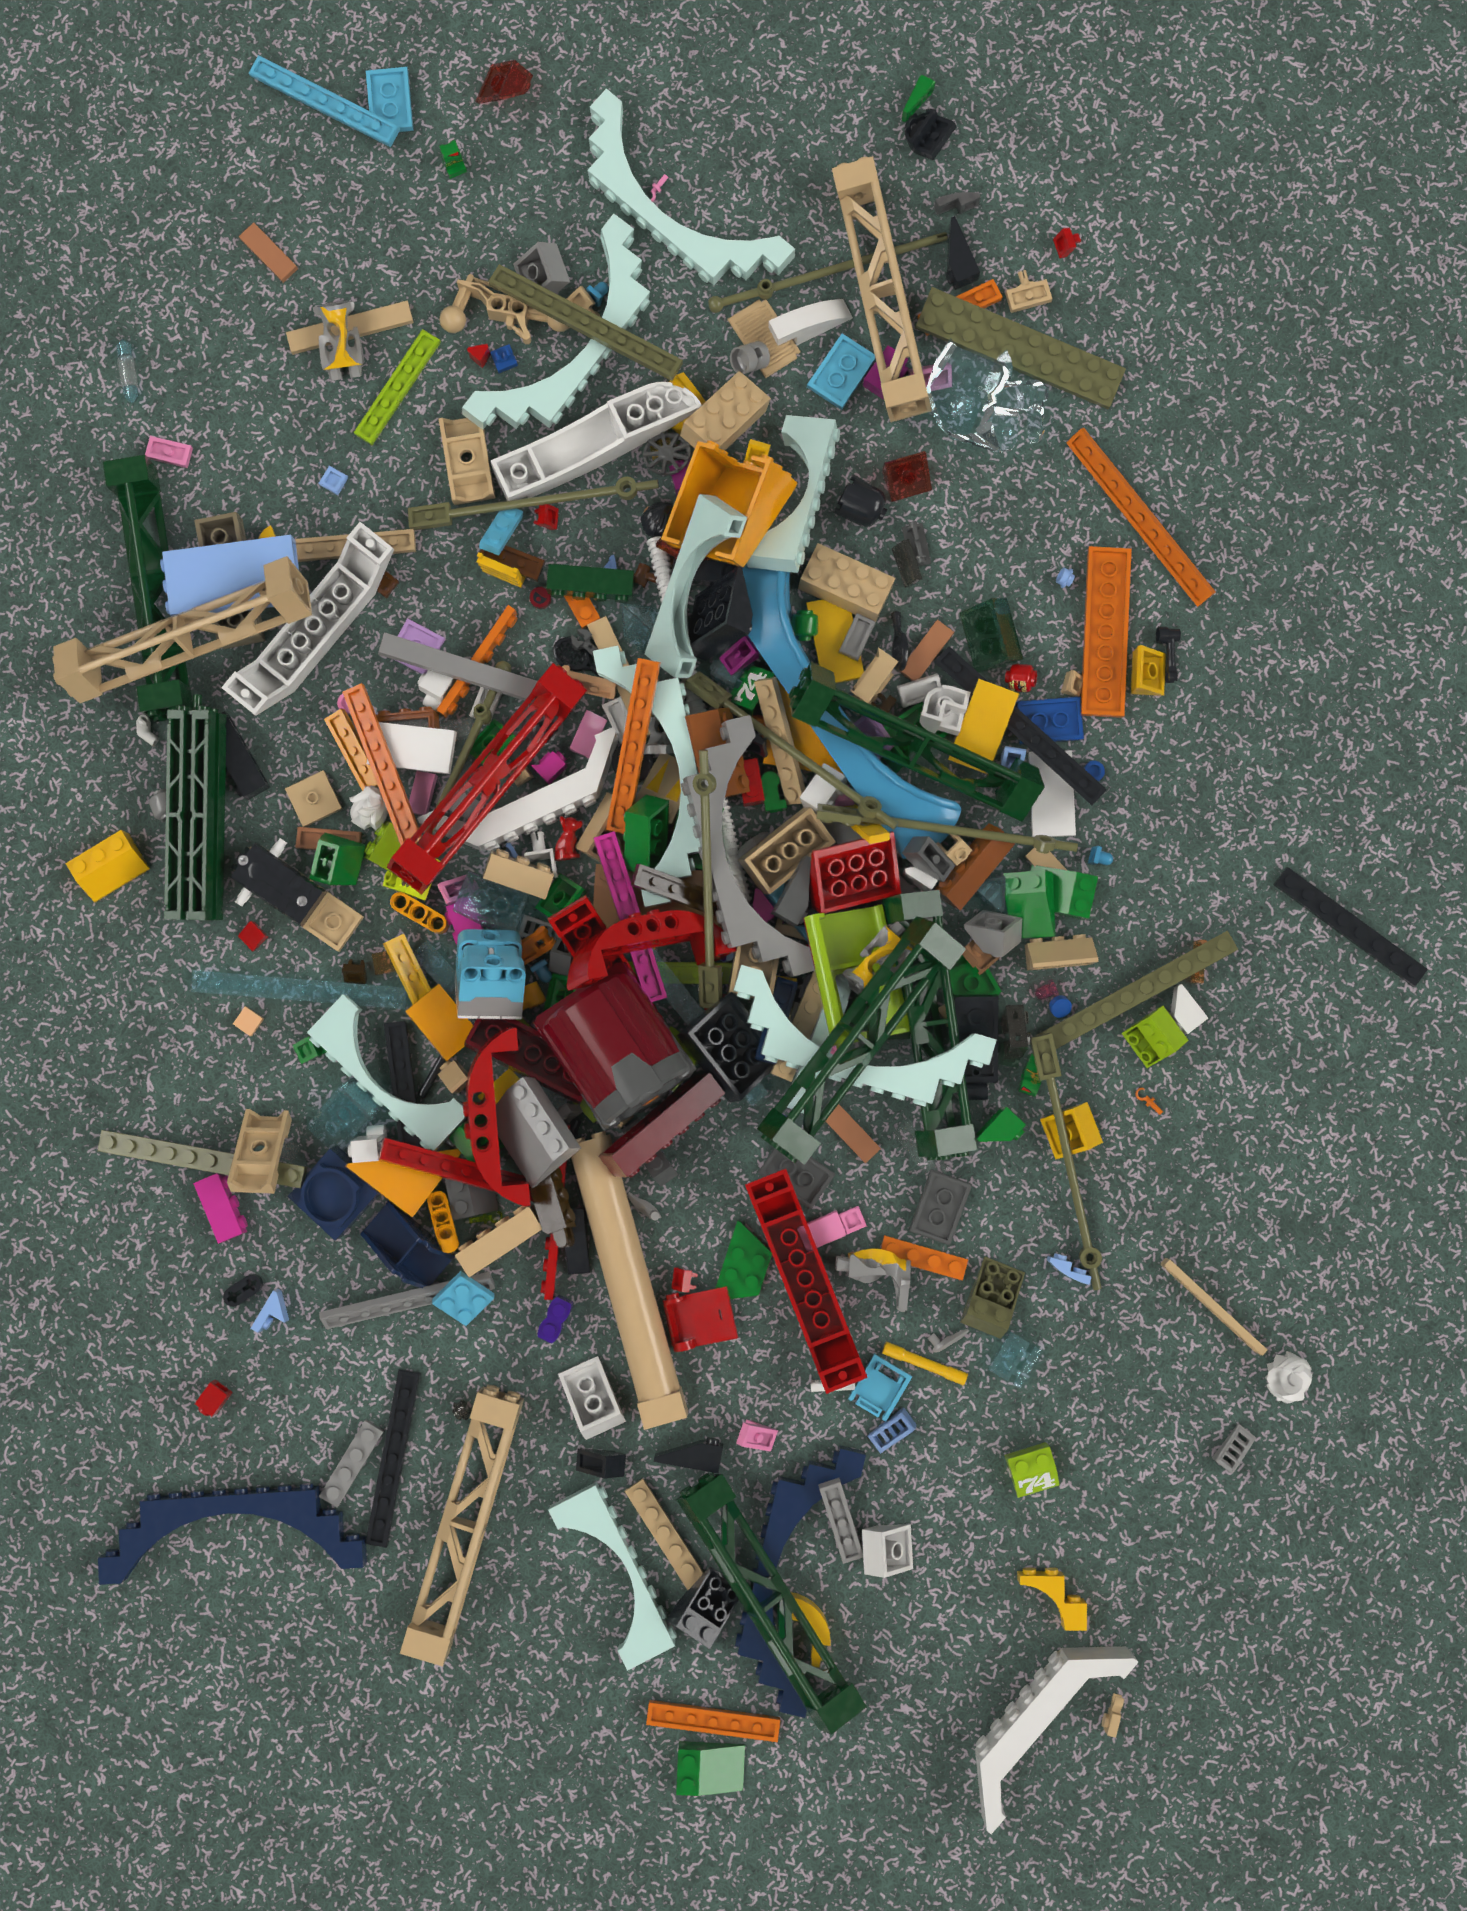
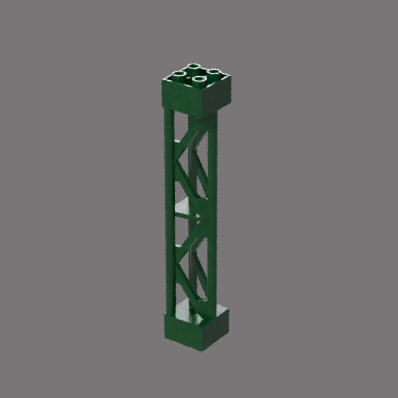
M810 662L807 668L804 667L802 669L797 687L793 686L789 693V707L791 708L793 718L830 732L992 806L1023 822L1045 788L1038 767L1016 757L1011 767L1007 768L836 688L834 672L813 662ZM839 705L897 731L896 736H866L842 715ZM825 710L847 728L848 732L820 720ZM910 745L909 760L884 749L883 746ZM931 747L986 772L987 777L984 779L958 778L933 756ZM920 755L940 771V774L916 764ZM997 787L995 790L997 800L975 791V788Z
M940 890L904 893L882 899L887 925L899 922L906 931L910 925L908 922H912L918 916L927 920L933 918V922L944 930ZM921 954L916 958L919 963L929 961ZM943 967L938 970L907 1012L914 1063L923 1061L921 1049L929 1059L936 1056L934 1052L937 1055L945 1052L941 1024L948 1023L951 1048L960 1043L950 970ZM912 983L903 986L905 1000L913 990ZM939 988H943L947 1019L940 1020L936 995ZM930 1009L932 1021L923 1022ZM924 1026H933L934 1037ZM965 1074L961 1084H955L954 1087L941 1084L942 1079H939L933 1103H926V1106H921L924 1130L915 1131L918 1157H927V1160H946L955 1156H969V1151L977 1150L974 1125L971 1122ZM956 1092H958L961 1125H955L951 1097ZM945 1113L947 1126L938 1127Z
M916 916L901 936V940L777 1105L770 1110L758 1126L757 1130L763 1133L761 1138L792 1162L796 1163L799 1160L805 1165L821 1144L814 1138L816 1133L941 967L951 970L966 948L935 922ZM910 944L913 949L896 972L893 973L890 969ZM919 954L929 960L911 966ZM921 979L886 1025L890 993L895 989ZM885 985L884 988H883V989L881 990V992L879 993V991H880V986ZM867 1001L870 1004L869 1008L854 1028L849 1026V1023ZM880 1008L879 1018H878V1024H877V1013H878V1009ZM868 1024V1028H867V1039H866V1038H865L863 1035H861L860 1033H861L862 1030L865 1028V1026ZM843 1031L848 1032V1036L833 1056L828 1058L826 1054ZM855 1040L864 1045L847 1051ZM856 1065L821 1112L826 1078ZM821 1070V1072L815 1078V1073ZM801 1087L806 1089L805 1093L786 1117L782 1114ZM804 1109L802 1129L794 1121Z
M706 1473L698 1479L699 1483L692 1487L689 1485L679 1492L681 1496L676 1500L689 1521L693 1524L802 1700L819 1730L832 1735L867 1706L853 1683L845 1681L735 1504L733 1499L736 1498V1495L723 1474ZM720 1508L721 1540L707 1519ZM734 1520L770 1575L769 1577L765 1578L735 1564ZM746 1580L755 1582L775 1591V1593L759 1603ZM777 1603L778 1632L766 1614V1611ZM792 1613L827 1669L820 1670L793 1657ZM807 1672L832 1683V1685L817 1696L804 1674Z

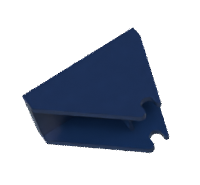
M389 1200L360 1233L392 1274L398 1275L403 1283L419 1288L432 1285L455 1257L453 1253L442 1252L435 1237Z

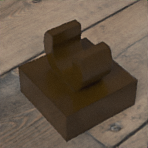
M878 693L877 697L881 699L882 703L876 705L874 702H871V705L889 713L896 704L897 699L891 695L886 699L882 693Z
M349 959L348 964H343L342 974L344 983L366 985L367 973L364 960H361L360 965H355L353 959Z

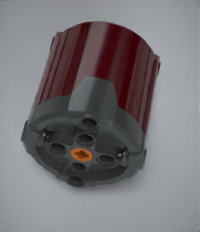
M625 961L623 963L618 962L607 969V977L586 988L577 989L538 1015L533 1022L604 1131L616 1127L620 1122L637 1112L642 1113L670 1094L671 1089L692 1076L694 1070L697 1069Z

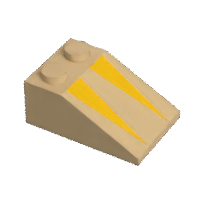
M659 754L635 799V803L646 794L669 800V826L675 823L680 806L679 767L675 757L668 754Z

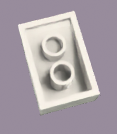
M598 1356L558 1374L579 1430L586 1440L626 1422Z

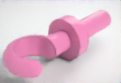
M664 174L657 184H652L653 189L650 191L653 194V197L650 199L652 202L656 199V192H661L660 187L668 179L667 175Z

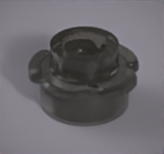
M460 1400L458 1403L454 1402V1409L452 1410L454 1416L458 1420H468L472 1411L469 1405L464 1400Z

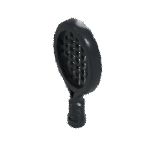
M895 611L891 613L894 628L892 657L898 661L894 668L898 671H903L908 661V641L905 633L901 631V612Z
M571 637L561 638L554 644L553 656L561 667L571 664L569 666L570 671L590 670L593 674L603 678L598 675L596 666L592 664L590 653L586 649H579L580 653L573 650L574 648H570L572 645Z

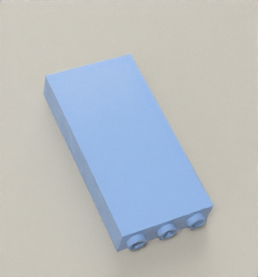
M292 535L162 552L163 559L160 560L161 569L165 572L166 579L163 580V588L168 596L165 607L170 616L264 581L263 565L288 556L299 570L296 540ZM259 592L256 593V594H255L252 598H250L249 600H252V599H254V598L260 597ZM234 602L209 612H221L228 609ZM270 603L266 608L274 606Z

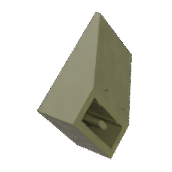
M984 1257L966 1302L960 1323L1001 1339L1009 1329L1025 1272Z

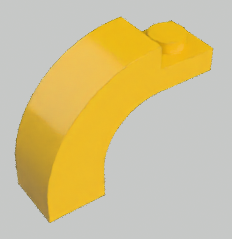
M791 1592L822 1644L831 1646L829 1627L823 1612L807 1597ZM792 1613V1620L798 1621ZM812 1645L811 1666L820 1668L822 1659Z

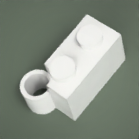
M429 670L426 674L423 673L418 680L419 690L426 694L423 705L432 707L437 712L436 709L457 679Z
M385 1124L367 1126L366 1136H358L350 1141L348 1155L352 1157V1163L379 1161L378 1157L383 1139L387 1138Z

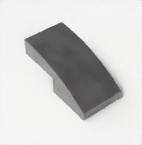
M961 192L942 196L935 200L934 210L939 215L956 207L959 214H962L979 206L981 196L979 193Z

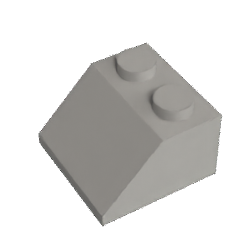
M537 242L513 264L517 274L554 293H558L570 283L556 243Z
M982 910L964 924V929L982 952L991 954L993 957H1003L1021 942L1022 918Z

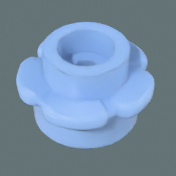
M1064 567L1060 570L1056 583L1060 584L1061 588L1069 587L1075 578V575L1072 574L1073 569Z

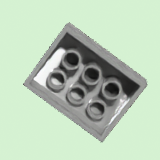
M522 1077L504 1093L496 1104L498 1136L531 1188L537 1186L581 1149L536 1078Z

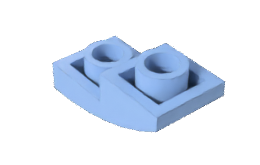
M1054 1253V1257H1047V1261L1061 1273L1076 1281L1090 1285L1091 1276L1087 1275L1084 1269L1073 1267V1271H1071L1072 1262L1067 1261V1256Z

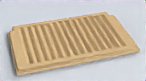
M766 299L763 302L757 300L727 319L744 345L761 341L767 346L770 353V361L766 368L760 369L765 378L796 360V354L800 353L793 339L779 346L777 345L769 329V320L778 316Z

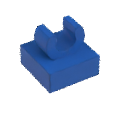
M510 344L490 352L498 373L518 366Z

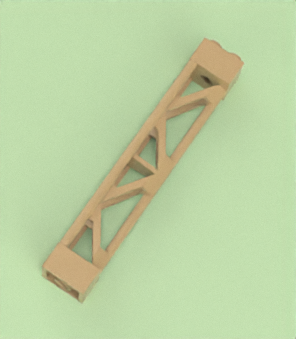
M873 156L861 157L855 162L841 163L837 167L832 168L841 204L890 422L931 412ZM875 202L877 216L873 217L860 205ZM853 220H857L878 239L869 269L864 272ZM884 263H889L892 278L877 283ZM896 295L899 311L894 312L879 298ZM874 314H879L901 335L888 368H886ZM910 358L914 375L898 379L905 359Z
M288 556L263 565L265 580L88 649L77 638L53 646L54 680L67 691L70 697H73L79 703H83L103 695L106 691L271 628L312 615L308 582ZM259 592L260 597H257V598H254V599H252V600H249V599L252 598L256 593ZM234 602V603H233L228 609H226V610H223V611L218 612V613L209 612V611H212V610H214V609H217V608H219V607H222V606H224V605H227V604H230V603ZM270 603L281 614L255 625L254 623L256 618ZM253 608L236 629L212 624ZM162 629H166V633L156 636ZM202 630L216 633L219 639L193 648L190 632ZM139 639L134 645L124 649L115 648L128 642ZM174 642L185 651L161 661V656ZM160 644L143 664L120 660ZM109 665L125 669L126 674L102 683L101 666Z
M489 1384L486 1387L483 1386L477 1392L470 1415V1425L411 1622L406 1629L399 1653L439 1666H443L449 1655L524 1402V1398H521L519 1393L514 1391L504 1393L499 1391V1387ZM485 1423L504 1428L496 1454L493 1453ZM477 1438L488 1477L465 1498L456 1500L474 1439ZM476 1498H483L476 1522L456 1517ZM455 1528L472 1533L466 1557L463 1556ZM446 1542L457 1581L433 1602L426 1603L442 1546ZM447 1601L452 1602L445 1625L426 1620Z

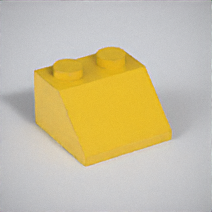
M1088 1102L1062 1110L1072 1155L1103 1143ZM1054 1114L1041 1118L1040 1121L1055 1159L1063 1158Z

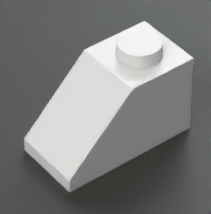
M1182 984L1176 985L1173 990L1170 1016L1184 1034H1189L1206 1021L1208 1017Z

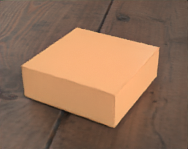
M245 1006L233 1025L249 1036H253L264 1018Z

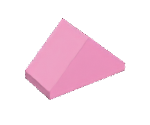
M471 873L437 884L447 905L480 893Z

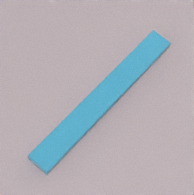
M259 55L249 71V75L254 79L389 147L392 146L401 130L398 125Z

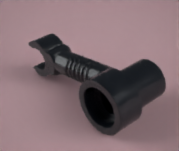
M1158 626L1156 629V643L1166 644L1167 650L1165 682L1174 683L1178 679L1175 665V642L1180 641L1181 631L1180 629H1168L1167 626Z

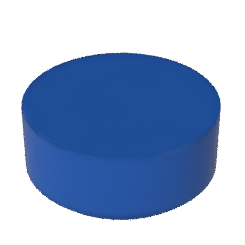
M1090 761L1084 766V769L1097 781L1103 778L1105 769L1100 762Z
M1063 995L1054 997L1049 1003L1050 1012L1057 1018L1067 1016L1072 1009L1071 1002Z

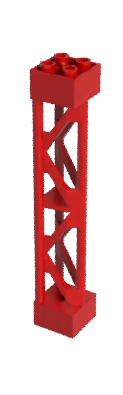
M552 663L537 681L531 694L414 835L410 839L407 838L391 857L387 868L422 895L577 706L587 691L584 685L579 680L572 679L567 675V671L563 667ZM535 698L534 702L527 708V706H528V705L532 702V700ZM537 710L500 756H497V752L509 735L531 712ZM545 715L543 725L528 748L511 764H507L506 761ZM557 716L558 719L554 722V724L549 728V730H548V731L545 733V735L542 737V735L544 734V732L546 731V729L548 728V726L550 725V723L552 722V720L554 719V717ZM488 755V757L483 763V767L480 766L479 768H477L479 764L484 760V758ZM517 767L513 774L500 788V779L506 777L513 769ZM473 787L438 831L432 835V831L449 808L467 789ZM482 792L480 802L464 826L447 842L442 843L441 840ZM494 793L495 796L490 800V802L486 805V807L481 811V809L483 808V806L485 805V803L487 802V800L489 799V797L491 796V794ZM425 831V833L423 834V836H422V837L420 838V840L418 841V845H417L415 842H416L417 839L422 835V833ZM454 845L440 862L435 859Z

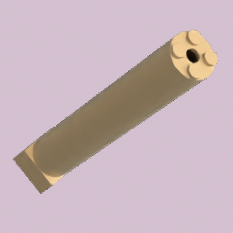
M603 1131L592 1134L591 1140L585 1141V1137L576 1139L581 1149L571 1159L638 1398L637 1405L644 1430L687 1418L688 1408L682 1387L679 1385L622 1177H614L599 1158V1155L612 1145L610 1134L606 1135V1132Z

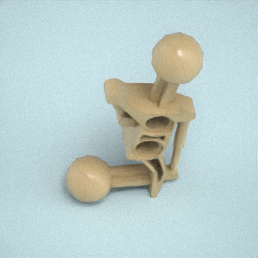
M472 274L467 276L466 281L457 280L459 291L452 306L450 305L442 310L439 319L440 325L448 333L460 332L465 327L466 316L463 311L471 296L484 303L487 307L489 320L506 322L507 329H513L523 339L525 344L531 343V336L527 329L529 319L547 322L551 329L557 332H564L570 328L509 295L493 293L484 286L492 287L489 285V282L475 278ZM496 306H502L500 309H494ZM517 309H522V310H523V311L520 312V313H516V312H515Z

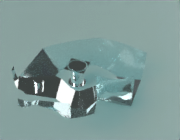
M951 337L933 366L927 384V393L936 423L948 437L1002 453L1003 451L1011 452L1018 441L1019 411L1024 410L1027 412L1028 439L1030 444L1038 443L1043 439L1046 429L1043 426L1044 401L1048 399V387L1039 380L1011 382L1013 366L1007 350L999 355L997 360H994L986 355L956 347ZM983 405L982 416L975 428L976 432L969 434Z

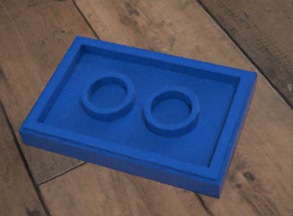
M1080 697L1016 702V707L1054 742L1084 739Z

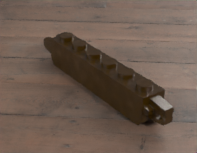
M558 1167L537 1186L531 1188L529 1185L542 1231L546 1234H553L557 1246L565 1248L572 1247L575 1244L572 1228L576 1227L575 1214L570 1208L568 1201L569 1194L564 1188L562 1172Z

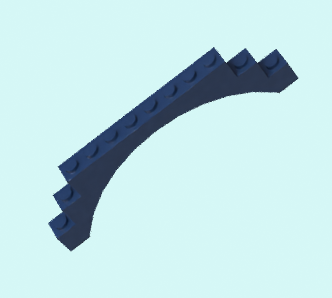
M839 1445L838 1451L834 1450L831 1463L835 1464V1466L809 1460L808 1466L804 1465L802 1469L801 1479H804V1482L778 1476L777 1481H773L770 1494L774 1495L773 1501L767 1504L765 1516H769L767 1525H762L760 1537L764 1538L762 1547L775 1568H777L783 1547L796 1524L815 1503L822 1499L818 1484L839 1478L841 1485H844L861 1477L866 1457L865 1451ZM756 1554L755 1559L758 1560L757 1568H752V1572L765 1578L769 1577L770 1575ZM753 1582L752 1591L759 1603L772 1595V1590ZM773 1607L766 1611V1614L776 1629ZM742 1611L740 1625H743L741 1634L737 1633L734 1646L738 1647V1655L762 1661L757 1662L755 1675H758L759 1684L782 1689L778 1690L776 1703L779 1704V1712L805 1718L807 1712L804 1707L805 1705L748 1613Z
M313 1483L300 1484V1487L291 1488V1484L279 1485L278 1489H270L269 1486H258L256 1490H248V1487L235 1488L233 1492H226L225 1488L214 1489L212 1493H204V1490H194L190 1492L191 1494L182 1495V1491L170 1492L169 1496H161L160 1493H150L140 1501V1521L126 1522V1525L119 1529L120 1552L119 1549H109L98 1558L99 1585L120 1584L129 1577L144 1554L162 1537L190 1522L222 1514H254L283 1522L300 1530L318 1543L341 1569L363 1568L367 1564L366 1536H359V1533L347 1534L344 1538L343 1511H336V1508H327L321 1512L320 1486H313Z

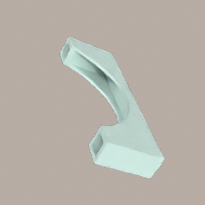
M786 415L781 431L784 445L794 449L805 462L809 470L807 489L793 513L779 525L766 532L748 560L747 566L749 568L798 573L800 564L803 565L805 546H809L810 529H813L815 525L814 515L820 508V495L825 491V477L829 476L830 460L835 456V443L840 439V429H837L835 419Z
M699 494L645 651V655L652 661L661 662L660 667L674 678H690L697 661L691 648L687 627L688 597L695 573L703 559L714 547L729 538L741 537L747 520L745 515L712 495Z
M342 994L307 1032L311 1036L309 1040L318 1048L322 1046L327 1051L325 1055L332 1062L337 1060L342 1065L340 1069L348 1077L353 1075L358 1080L356 1084L363 1091L369 1090L374 1095L372 1099L379 1106H386L390 1110L388 1114L395 1121H402L405 1124L404 1129L411 1136H418L421 1139L419 1143L422 1147L437 1151L468 1118L463 1115L462 1103L457 1098H453L450 1102L441 1104H417L397 1098L383 1089L367 1070L359 1050L357 1026L359 1013L362 1009L347 995Z
M595 1482L550 1505L548 1511L558 1530L562 1527L570 1528L596 1537L609 1546L625 1565L634 1590V1617L627 1637L623 1643L619 1644L617 1651L628 1671L674 1647L677 1634L673 1626H668L665 1620L667 1614L662 1605L658 1606L655 1600L657 1594L652 1585L648 1586L645 1580L647 1574L642 1565L638 1566L635 1560L637 1553L632 1545H628L625 1539L628 1537L622 1525H618L615 1519L618 1516L613 1505L609 1506L606 1501L608 1495L603 1485L599 1487L598 1483Z

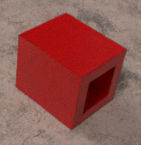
M215 1379L208 1384L195 1402V1405L199 1407L200 1413L213 1417L218 1414L233 1392Z

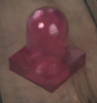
M1053 979L1035 991L1036 997L1040 1000L1052 995L1055 997L1060 995Z

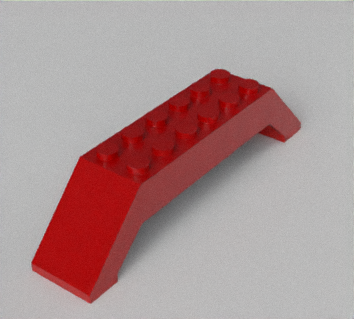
M783 1169L745 1184L826 1394L868 1378L787 1170ZM804 1226L813 1250H806L797 1228Z

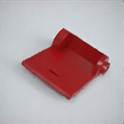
M727 1286L679 1296L678 1292L666 1295L665 1300H662L674 1352H682L697 1346L739 1338Z

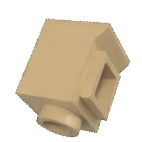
M949 834L956 843L948 851L939 842L936 844L954 864L958 865L967 859L972 849L958 835Z

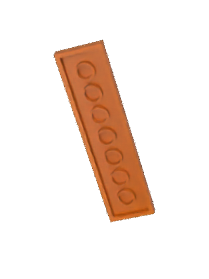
M1088 547L1081 688L1082 716L1123 718L1125 715L1132 552L1130 548Z

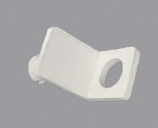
M537 831L538 840L536 833H531L533 851L524 853V857L530 859V862L551 859L554 877L557 878L555 854L553 848H545L544 832Z

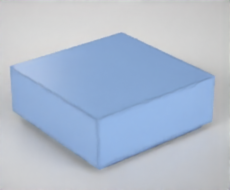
M328 466L318 484L339 495L348 476Z

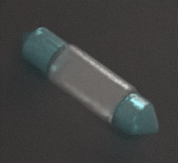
M121 339L116 344L121 388L123 389V396L130 403H134L139 396L135 360L131 344Z

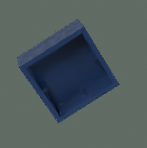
M338 1145L330 1148L309 1171L302 1188H294L287 1196L335 1241L352 1227L380 1195L378 1191L345 1167L346 1164L352 1163V1158Z

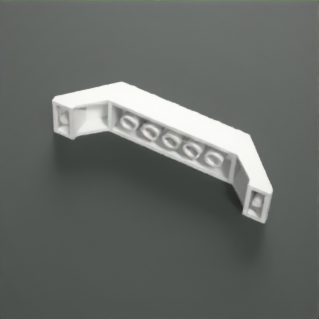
M361 522L347 536L346 544L338 562L310 594L312 615L290 624L286 623L255 661L238 672L235 671L221 687L254 715L260 714L295 692L376 594L394 549Z
M611 727L594 735L596 743L586 768L488 813L464 844L490 853L491 850L495 851L497 848H500L499 844L506 841L507 843L515 842L519 839L518 836L525 832L527 835L539 830L538 826L544 823L546 826L558 821L557 817L564 814L566 817L576 813L577 808L583 805L586 808L597 803L596 799L600 798L612 756L618 743V735L615 728ZM433 811L418 817L419 823L422 825ZM447 816L441 818L436 826L435 833L448 819ZM458 820L445 837L451 838L466 822Z
M1126 1646L1061 1648L1058 1652L1054 1651L1049 1657V1663L1044 1669L1040 1668L1035 1673L1034 1681L1021 1689L1020 1697L1016 1702L1012 1701L1008 1704L1004 1716L1001 1719L997 1718L990 1727L991 1731L986 1736L983 1735L978 1739L975 1754L981 1813L986 1830L990 1834L1006 1818L1001 1805L1000 1781L1089 1678L1108 1676L1126 1678L1138 1663L1133 1653Z

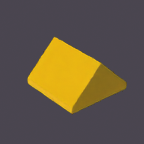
M1143 645L1137 646L1132 652L1131 694L1164 696L1166 653Z

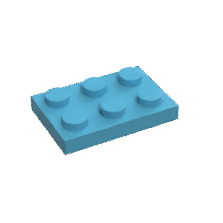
M398 67L366 71L369 111L398 125L401 129L399 132L414 131L408 68Z
M841 334L808 382L807 388L842 410L875 362V354L846 335Z

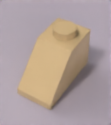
M448 1060L440 1067L441 1072L438 1076L452 1094H459L466 1087L468 1072L457 1060L452 1062Z

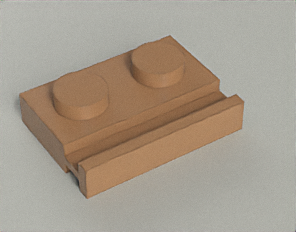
M974 940L965 946L966 950L962 954L973 968L976 966L979 970V975L1000 958L982 952Z

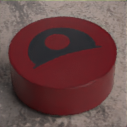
M536 587L531 591L529 598L533 607L545 609L550 605L551 595L548 594L546 588Z

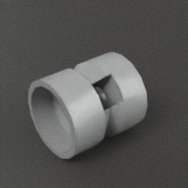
M761 341L733 348L730 354V363L736 373L740 371L746 374L766 368L770 361L769 350Z

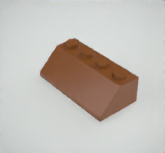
M729 707L685 716L699 773V750L726 744V740L723 741L721 738L720 728L723 722L733 719ZM742 756L739 758L728 782L725 798L750 792L749 780L745 773Z
M990 823L982 829L1004 833L1000 828ZM976 838L969 845L972 851L967 859L958 865L954 864L955 867L946 880L939 882L934 890H940L942 901L961 911L1015 843Z

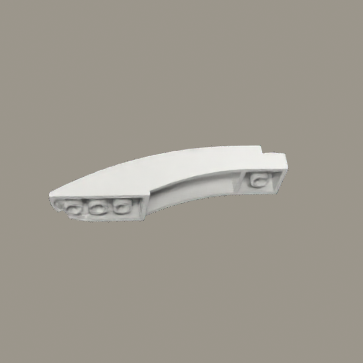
M671 382L651 383L607 401L605 405L542 439L491 460V466L507 501L518 500L524 497L532 498L582 476L639 447L649 439L651 440L653 437L660 435L661 432H665L691 416L702 404L685 387L675 386Z

